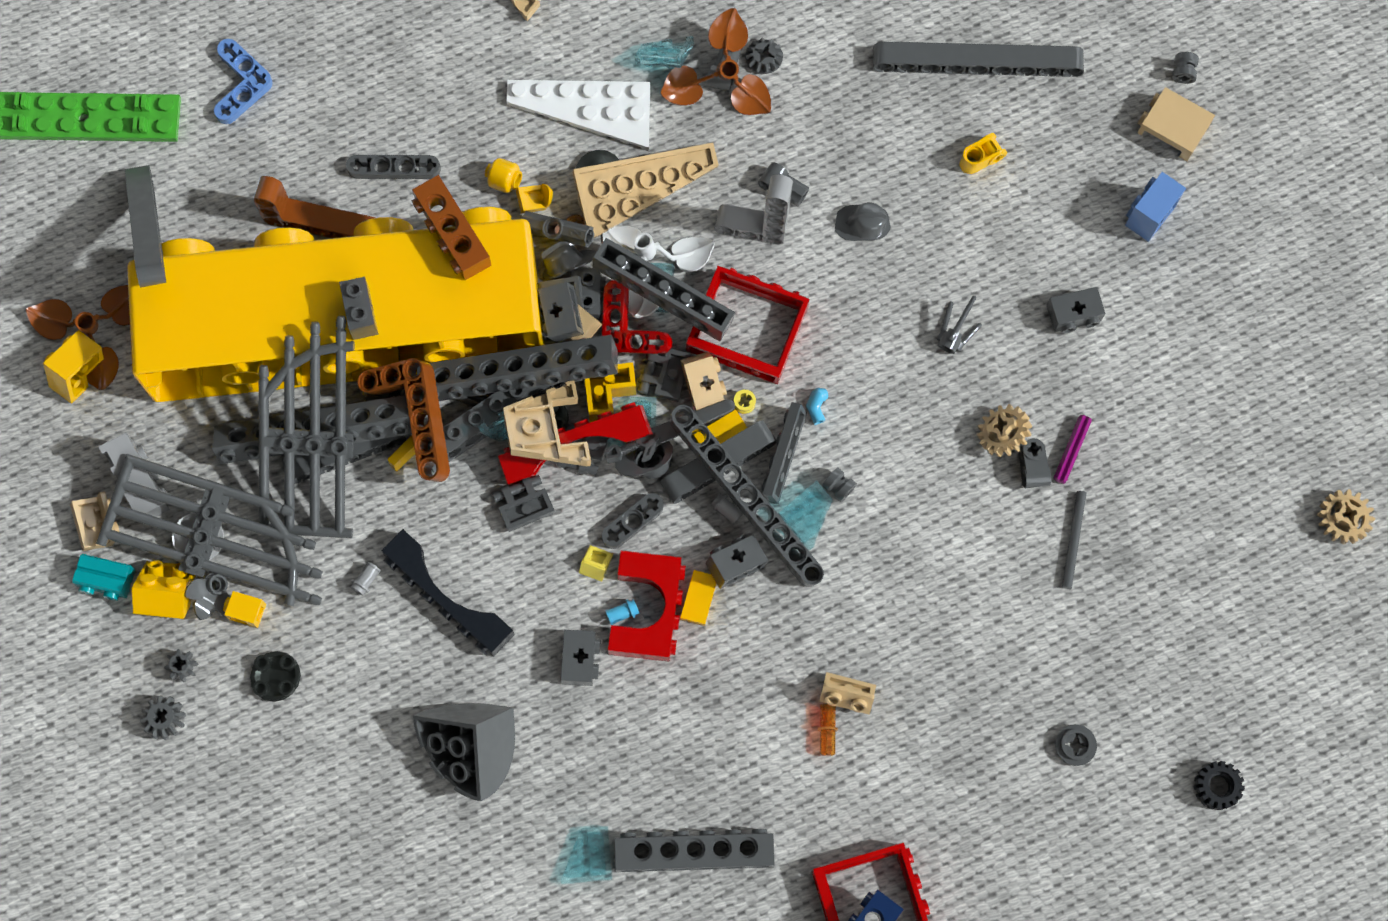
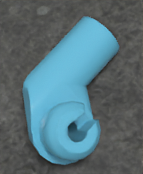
M824 388L814 389L806 404L814 425L823 423L826 420L820 408L822 403L828 399V392Z

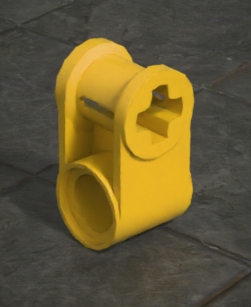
M990 133L965 148L959 166L963 172L974 174L1002 160L1007 155V151L1002 149L996 141L995 133ZM972 157L977 162H971L967 158Z

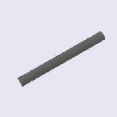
M1085 491L1076 492L1062 588L1069 590L1072 589L1087 494Z

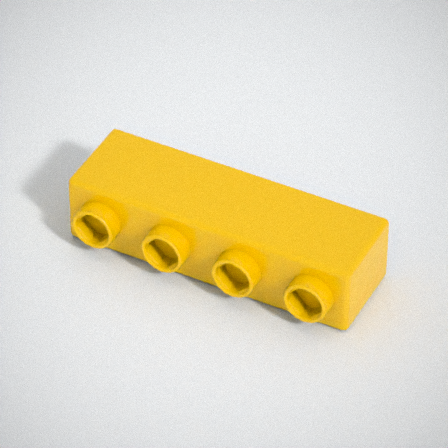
M476 207L462 211L490 256L492 265L467 280L463 278L461 273L456 275L449 263L452 260L448 253L443 254L437 244L439 238L435 232L431 234L428 229L413 230L412 225L408 221L394 217L369 219L355 227L354 236L324 240H314V237L309 232L302 229H270L260 233L255 238L254 247L215 251L209 242L193 238H178L165 241L161 244L166 283L140 288L135 269V260H131L127 266L132 374L154 402L259 392L258 379L260 377L258 376L260 365L268 366L269 381L284 365L285 336L292 335L294 337V357L310 349L311 322H319L320 345L336 343L337 316H345L346 318L339 282L365 277L369 286L379 335L353 340L346 318V341L355 342L354 351L346 352V382L357 381L359 375L365 370L410 358L432 363L544 345L541 311L538 304V278L530 224L526 219L512 220L508 211L496 207ZM447 226L444 231L452 232L456 227ZM460 246L456 251L463 253L468 250V247ZM336 353L321 355L320 385L335 384ZM310 360L294 369V388L310 386ZM284 381L276 390L284 389Z

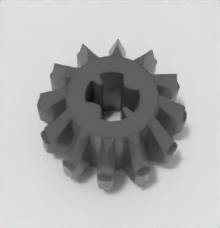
M158 696L157 704L153 700H148L151 708H143L142 712L147 716L140 719L142 724H147L144 732L147 734L152 732V738L158 739L161 735L162 739L168 740L169 732L177 736L178 731L175 727H185V724L179 721V719L186 717V713L180 711L183 705L180 702L174 704L175 699L171 696L166 701L163 696ZM162 713L166 714L165 718L167 720L165 722L160 721Z

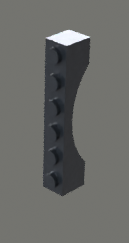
M404 529L381 550L386 557L383 561L393 571L398 568L403 573L401 578L410 587L416 585L421 589L420 596L426 602L431 604L434 601L440 607L438 612L447 621H450L452 618L458 624L456 629L464 637L468 638L471 636L477 641L475 644L476 648L485 656L489 652L494 657L515 635L513 629L495 613L467 609L444 595L429 576L422 546Z

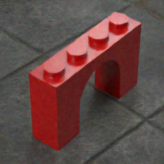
M621 550L618 580L645 583L655 587L664 598L665 610L661 618L649 627L633 628L611 625L608 645L609 655L670 662V655L676 654L677 640H672L673 630L679 629L680 615H675L676 605L682 604L683 590H678L679 580L684 581L686 566L681 565L682 557Z

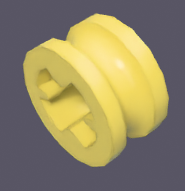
M744 389L735 394L734 403L736 411L742 414L753 411L756 404L753 392ZM746 396V399H751L748 407H743L744 404L742 406L739 405L741 397Z

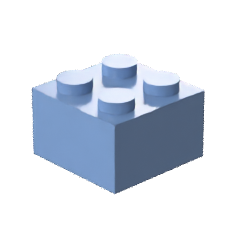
M1161 172L1157 179L1155 177L1150 179L1143 193L1136 197L1126 214L1129 219L1125 226L1148 242L1174 210L1186 190L1183 185L1164 172Z

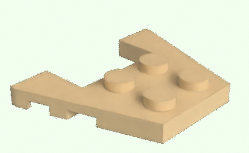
M575 381L565 382V386L558 389L550 388L543 395L535 398L531 396L503 408L511 455L591 466L587 441L560 444L553 409L556 406L578 404Z

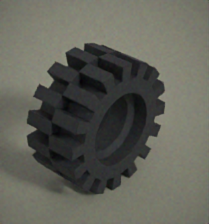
M1225 761L1212 762L1200 769L1194 779L1196 785L1193 787L1197 791L1196 797L1202 800L1201 804L1204 806L1208 805L1209 809H1227L1237 804L1238 800L1243 796L1241 793L1245 790V786H1242L1244 778H1240L1239 773L1241 772L1238 769L1234 770V765L1231 763L1227 765ZM1221 776L1227 781L1228 791L1225 795L1218 796L1211 791L1209 784L1212 777Z

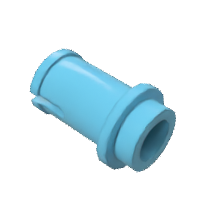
M627 599L626 603L605 610L611 625L631 616L636 618L635 615L639 614L634 599L631 601Z

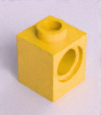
M233 591L231 597H227L225 600L223 611L225 612L224 615L231 621L258 628L266 603L262 599Z

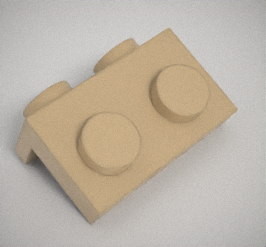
M105 491L99 492L97 497L75 500L70 504L82 551L105 547L96 544L111 501L110 498L107 499ZM114 522L112 530L119 532L118 524ZM108 539L106 547L113 546L115 541Z
M826 672L819 702L870 715L876 685Z

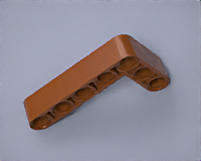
M270 176L260 177L254 196V203L264 222L270 225L276 223V226L284 228H299L311 234L320 236L323 234L324 237L329 238L354 236V229L359 223L375 218L288 198L282 182Z
M410 358L363 371L357 379L358 387L363 392L384 395L405 389L418 473L425 480L434 482L445 481L449 476L450 467L432 365L419 359ZM420 366V373L416 376V370ZM397 372L398 377L397 380L394 382V375ZM375 378V385L372 387L371 383ZM424 391V398L420 401V394ZM428 415V422L424 425V418ZM432 440V447L428 450V443ZM436 465V472L432 475V467Z

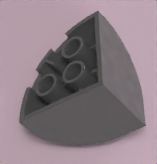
M463 703L435 707L413 715L416 736L420 747H425L431 759V762H429L430 766L441 779L445 778L455 786L454 790L470 799L483 801L499 789L509 772L514 755V707L484 703Z

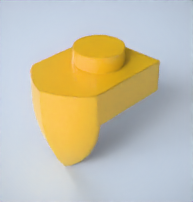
M546 184L517 188L516 195L521 214L525 213V211L537 212L546 210L552 202V189Z

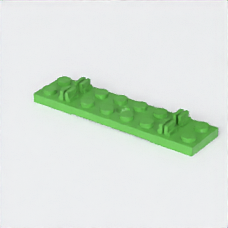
M0 92V139L178 142L181 97L179 94ZM82 114H86L88 116L87 120L80 121L79 117Z

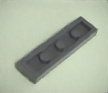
M791 402L789 410L785 412L783 431L777 437V450L770 459V472L768 478L763 481V495L771 503L779 504L807 412L800 403Z

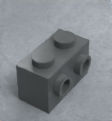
M576 268L571 270V277L579 276L581 278L584 310L601 322V314H603L601 291H604L606 286V277H601V272L594 268Z

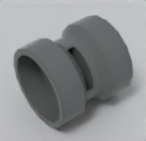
M1180 52L1175 55L1174 64L1176 68L1173 70L1172 76L1175 82L1191 84L1196 81L1197 71L1195 68L1199 62L1198 55L1192 52Z
M837 467L827 477L822 487L827 491H833L835 498L843 502L854 490L857 483L852 479L844 477V472Z

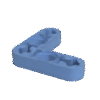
M224 39L218 44V54L222 61L241 77L243 81L216 104L214 113L222 124H231L271 89L273 82L269 72L236 41ZM224 49H232L237 57L234 59L230 53H225ZM247 61L251 63V67L247 71L239 69V65L242 62ZM255 72L260 79H265L264 84L257 83L256 78L253 76ZM242 92L250 94V98L245 102L237 100L238 95ZM232 100L234 101L236 106H238V108H236L235 105H232ZM223 109L229 110L230 115L222 114L221 111Z

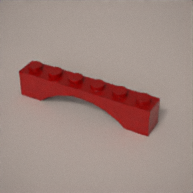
M635 402L622 406V411L616 414H612V411L597 415L598 420L589 423L588 419L574 423V429L565 431V428L558 429L560 444H569L575 440L592 436H604L624 442H631L653 433L643 405L636 406ZM509 447L503 449L504 454L498 456L508 484H514L522 481V479L536 476L542 465L547 461L513 456L510 454Z

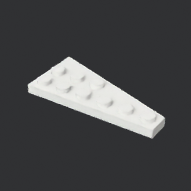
M507 80V105L533 114H541L549 117V119L559 120L570 124V126L604 137L620 140V142L630 143L649 151L650 82Z

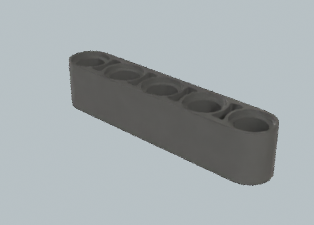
M761 420L721 443V445L738 466L746 463L745 460L748 462L773 447L777 440L764 420ZM708 452L709 461L712 463L720 462V455L717 452ZM696 458L663 478L660 483L673 504H677L682 499L684 500L703 489V486L706 487L716 480L700 460Z
M403 435L354 443L353 458H345V465H348L349 461L353 463L372 456V453L377 454L396 446L395 444L401 445L406 441V437ZM294 455L295 484L301 482V479L303 481L310 479V456ZM320 456V475L324 474L325 470L327 472L335 470V457Z

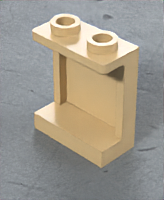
M1165 87L1161 94L1156 93L1149 104L1152 107L1150 112L1144 111L1137 124L1141 125L1138 134L1142 136L1144 131L1152 134L1180 150L1181 154L1179 157L1188 162L1215 115Z

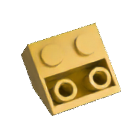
M159 560L146 561L132 586L133 614L184 619L191 605V600L184 596L185 590L190 582L195 580L196 575L178 570L180 563H164Z

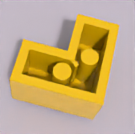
M80 330L68 336L63 341L62 346L55 352L48 354L44 360L43 365L49 388L72 404L89 387L86 375L104 359L102 347Z
M633 362L618 364V374L585 379L590 423L598 420L597 415L604 412L612 411V414H614L612 398L636 395Z

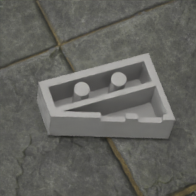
M127 433L98 446L101 453L107 457L111 465L110 470L113 475H116L117 479L126 454L145 460L149 458L142 445L137 446ZM136 467L132 468L128 481L167 493L163 487L159 489L156 483L159 480L157 474ZM127 491L124 492L133 510L155 517L170 510L165 503Z

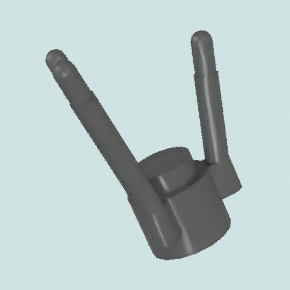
M976 296L971 297L954 329L949 328L946 331L954 305L952 301L949 302L941 331L937 337L939 348L950 354H955L956 351L961 352L963 346L982 327V324L978 323L962 340L960 339L962 334L959 333V330L969 314Z

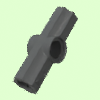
M525 211V214L521 217V219H526L529 222L531 234L557 241H566L589 248L594 239V227L529 211ZM559 224V232L555 234V227Z

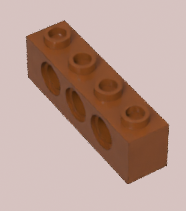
M439 175L412 189L415 199L411 201L416 211L424 213L427 218L424 220L425 225L431 234L434 232L439 238L437 244L443 254L448 253L452 260L449 263L456 275L461 273L463 278L467 280L492 266L490 256ZM437 205L443 207L440 211L437 212L431 210L434 206ZM447 226L456 227L452 232L444 231ZM460 246L468 247V250L463 253L456 251Z

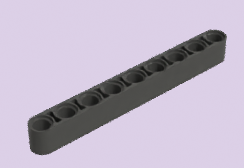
M884 41L878 42L873 46V68L877 72H883L884 70V72L906 73V71L907 73H930L931 71V73L953 74V72L954 74H977L978 72L979 75H1000L1002 73V75L1024 76L1025 73V76H1048L1049 74V76L1071 77L1072 75V77H1078L1084 74V51L1081 47Z
M145 165L125 169L135 269L139 286L142 288L166 283L155 190L150 166Z
M687 405L675 407L670 415L672 428L792 574L806 587H813L820 583L824 576V570L696 413ZM679 412L685 413L688 416V422L685 424L677 422L675 414ZM693 432L702 433L704 442L695 443L691 438V434ZM708 452H717L720 455V462L712 463L709 461ZM725 471H733L736 475V481L733 483L727 482L724 479ZM748 490L751 492L752 501L744 502L741 500L740 491ZM757 510H765L768 514V521H759L756 517ZM774 529L783 531L784 540L782 542L774 540L772 536ZM794 548L800 552L801 557L799 561L795 562L789 558L788 553L790 549ZM807 568L815 570L817 574L815 581L806 579L805 570Z

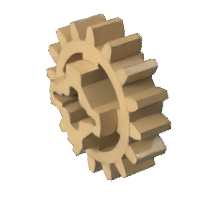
M1008 404L1006 409H1003L999 405L998 411L994 412L991 409L989 410V417H982L985 423L978 425L981 432L977 436L980 439V444L991 455L996 453L998 457H1001L1003 452H1006L1008 456H1011V450L1015 449L1019 452L1020 444L1027 445L1025 437L1032 435L1029 431L1032 428L1029 417L1018 406L1014 409L1011 404Z
M1348 489L1343 495L1341 490H1337L1334 495L1329 494L1325 498L1326 501L1320 504L1323 510L1318 512L1317 516L1323 518V520L1319 523V526L1327 528L1323 533L1324 535L1329 533L1333 535L1331 541L1334 542L1336 539L1341 538V544L1343 545L1348 540L1355 544L1358 538L1360 540L1364 539L1367 536L1366 532L1369 533L1373 529L1369 524L1374 522L1375 518L1369 516L1374 508L1366 507L1369 500L1364 499L1361 501V493L1358 492L1355 496H1352L1351 489ZM1335 504V513L1331 515V509ZM1361 519V525L1357 530V527L1359 526L1358 520Z

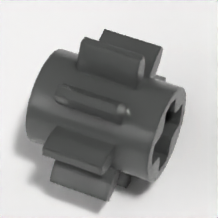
M177 649V654L174 656L167 655L169 665L164 666V669L173 671L170 674L172 680L179 676L182 682H186L187 676H196L193 672V667L198 666L199 663L194 660L190 661L193 657L190 651L183 655L182 651ZM180 661H184L186 665H183L180 671L176 667L180 666Z

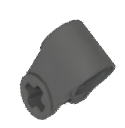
M1037 438L1028 439L1026 441L1027 445H1023L1019 451L1023 487L1026 489L1050 486L1051 472L1047 462L1045 445ZM1031 448L1033 452L1036 451L1035 456H1033L1032 452H1028L1027 450Z

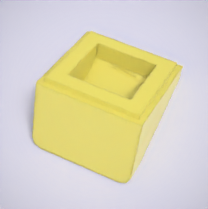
M590 545L581 561L579 573L602 582L613 553Z

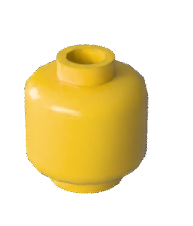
M497 158L492 164L489 163L487 165L485 177H487L489 187L504 193H510L520 186L522 172L518 164Z

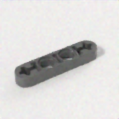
M353 155L346 162V169L349 175L356 179H432L439 175L441 171L439 160L432 155ZM357 162H360L362 166L359 167V171L354 170ZM368 162H371V163H370L371 172H368V169H367V167H369V166H368ZM379 162H385L388 164V169L384 172H377L375 166ZM404 162L412 164V169L409 172H401L399 166ZM416 162H419V165H420L419 171H420V172H416V171H417ZM428 163L433 164L430 172H427L425 168L428 166Z

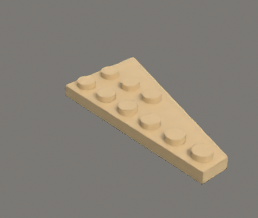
M707 143L573 169L572 173L584 224L594 227V238L716 169L719 164L714 144Z

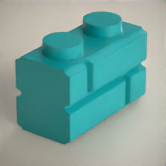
M81 554L72 583L79 587V592L93 595L94 591L104 593V598L118 601L119 597L127 599L135 569L128 564Z

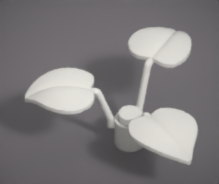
M618 226L603 233V241L605 238H608L646 261L653 259L656 250H658L671 261L677 260L678 268L687 272L697 271L704 267L715 245L714 240L708 238H684L672 246L673 255H671L660 246L659 242L654 243L650 234L641 233L635 227ZM629 289L628 312L633 317L643 318L649 316L659 308L656 304Z

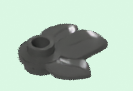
M210 573L204 579H195L190 582L184 596L194 600V613L199 620L209 618L215 611L225 616L223 611L224 603L227 597H230L226 592L228 582L224 576L216 573ZM212 582L216 585L215 590L212 587Z

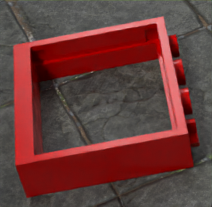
M717 266L706 296L715 300L721 283L796 309L798 310L777 366L699 338L702 331L694 326L686 342V351L695 355L709 352L713 358L717 357L720 364L778 385L807 312L810 299L799 295L800 292L798 291L789 292L784 290L782 286L776 283L767 284L762 282L754 275L748 274L745 276L737 273L732 267L727 269Z
M900 843L813 869L811 872L826 921H839L826 875L894 855L897 856L916 920L928 921L927 915H930V910L926 899H921L918 890L922 889V884L918 873L913 874L911 863H914V859L910 849L905 848L904 843Z

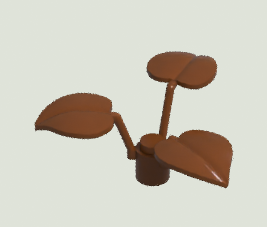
M736 8L728 9L713 21L708 32L710 45L715 49H723L725 60L718 64L717 72L697 79V73L693 68L685 65L678 66L667 75L661 89V95L673 104L691 105L696 103L703 95V90L699 83L719 76L723 80H734L737 87L731 92V103L737 112L744 115L770 113L771 98L763 80L756 75L748 74L742 78L741 83L738 81L739 66L734 60H731L727 50L731 52L741 50L748 41V29Z
M128 285L113 288L102 297L101 307L108 313L106 315L95 314L93 316L89 312H81L73 319V322L69 323L73 316L72 310L66 302L59 299H50L26 308V313L33 328L44 338L50 340L62 339L66 335L67 327L71 328L76 325L78 330L95 342L93 334L98 330V320L112 317L113 321L118 325H130ZM102 347L104 359L86 375L88 384L98 390L106 389L114 381L118 372L119 360L114 350L110 347Z

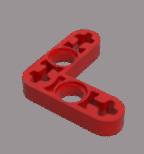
M614 280L609 281L604 288L602 336L612 335L613 338H618L619 342L616 343L618 352L667 353L672 347V338L668 333L628 330L629 289ZM613 289H620V294H613ZM611 302H621V306L611 305ZM615 309L621 315L617 323H613L610 318L611 312ZM610 327H620V330H610ZM635 335H639L642 338V345L638 349H635L632 345V338ZM649 340H664V345L660 347L659 345H649Z

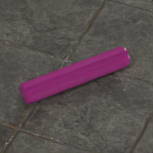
M1085 415L1078 417L1053 477L1056 482L1065 484L1068 480L1092 422L1090 417Z

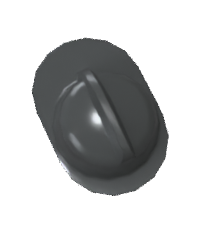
M867 202L859 205H849L837 212L835 231L845 240H879L885 237L891 229L888 213L876 203Z
M560 241L541 252L546 268L542 274L543 278L551 280L593 261L596 251H579L572 243Z
M669 441L657 446L652 458L643 463L644 451L637 448V450L635 449V451L633 450V452H628V454L626 453V455L622 456L621 462H615V468L624 476L642 475L648 479L659 478L672 465L670 459L673 454V446Z

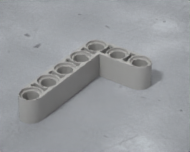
M784 175L771 176L765 211L728 204L720 205L714 230L719 234L726 232V235L745 239L750 237V240L771 243L772 241L776 245L782 244L788 221L793 180Z

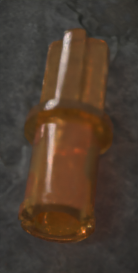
M829 704L820 705V727H818V731H820V754L822 756L835 755V732L838 731L836 727V706Z

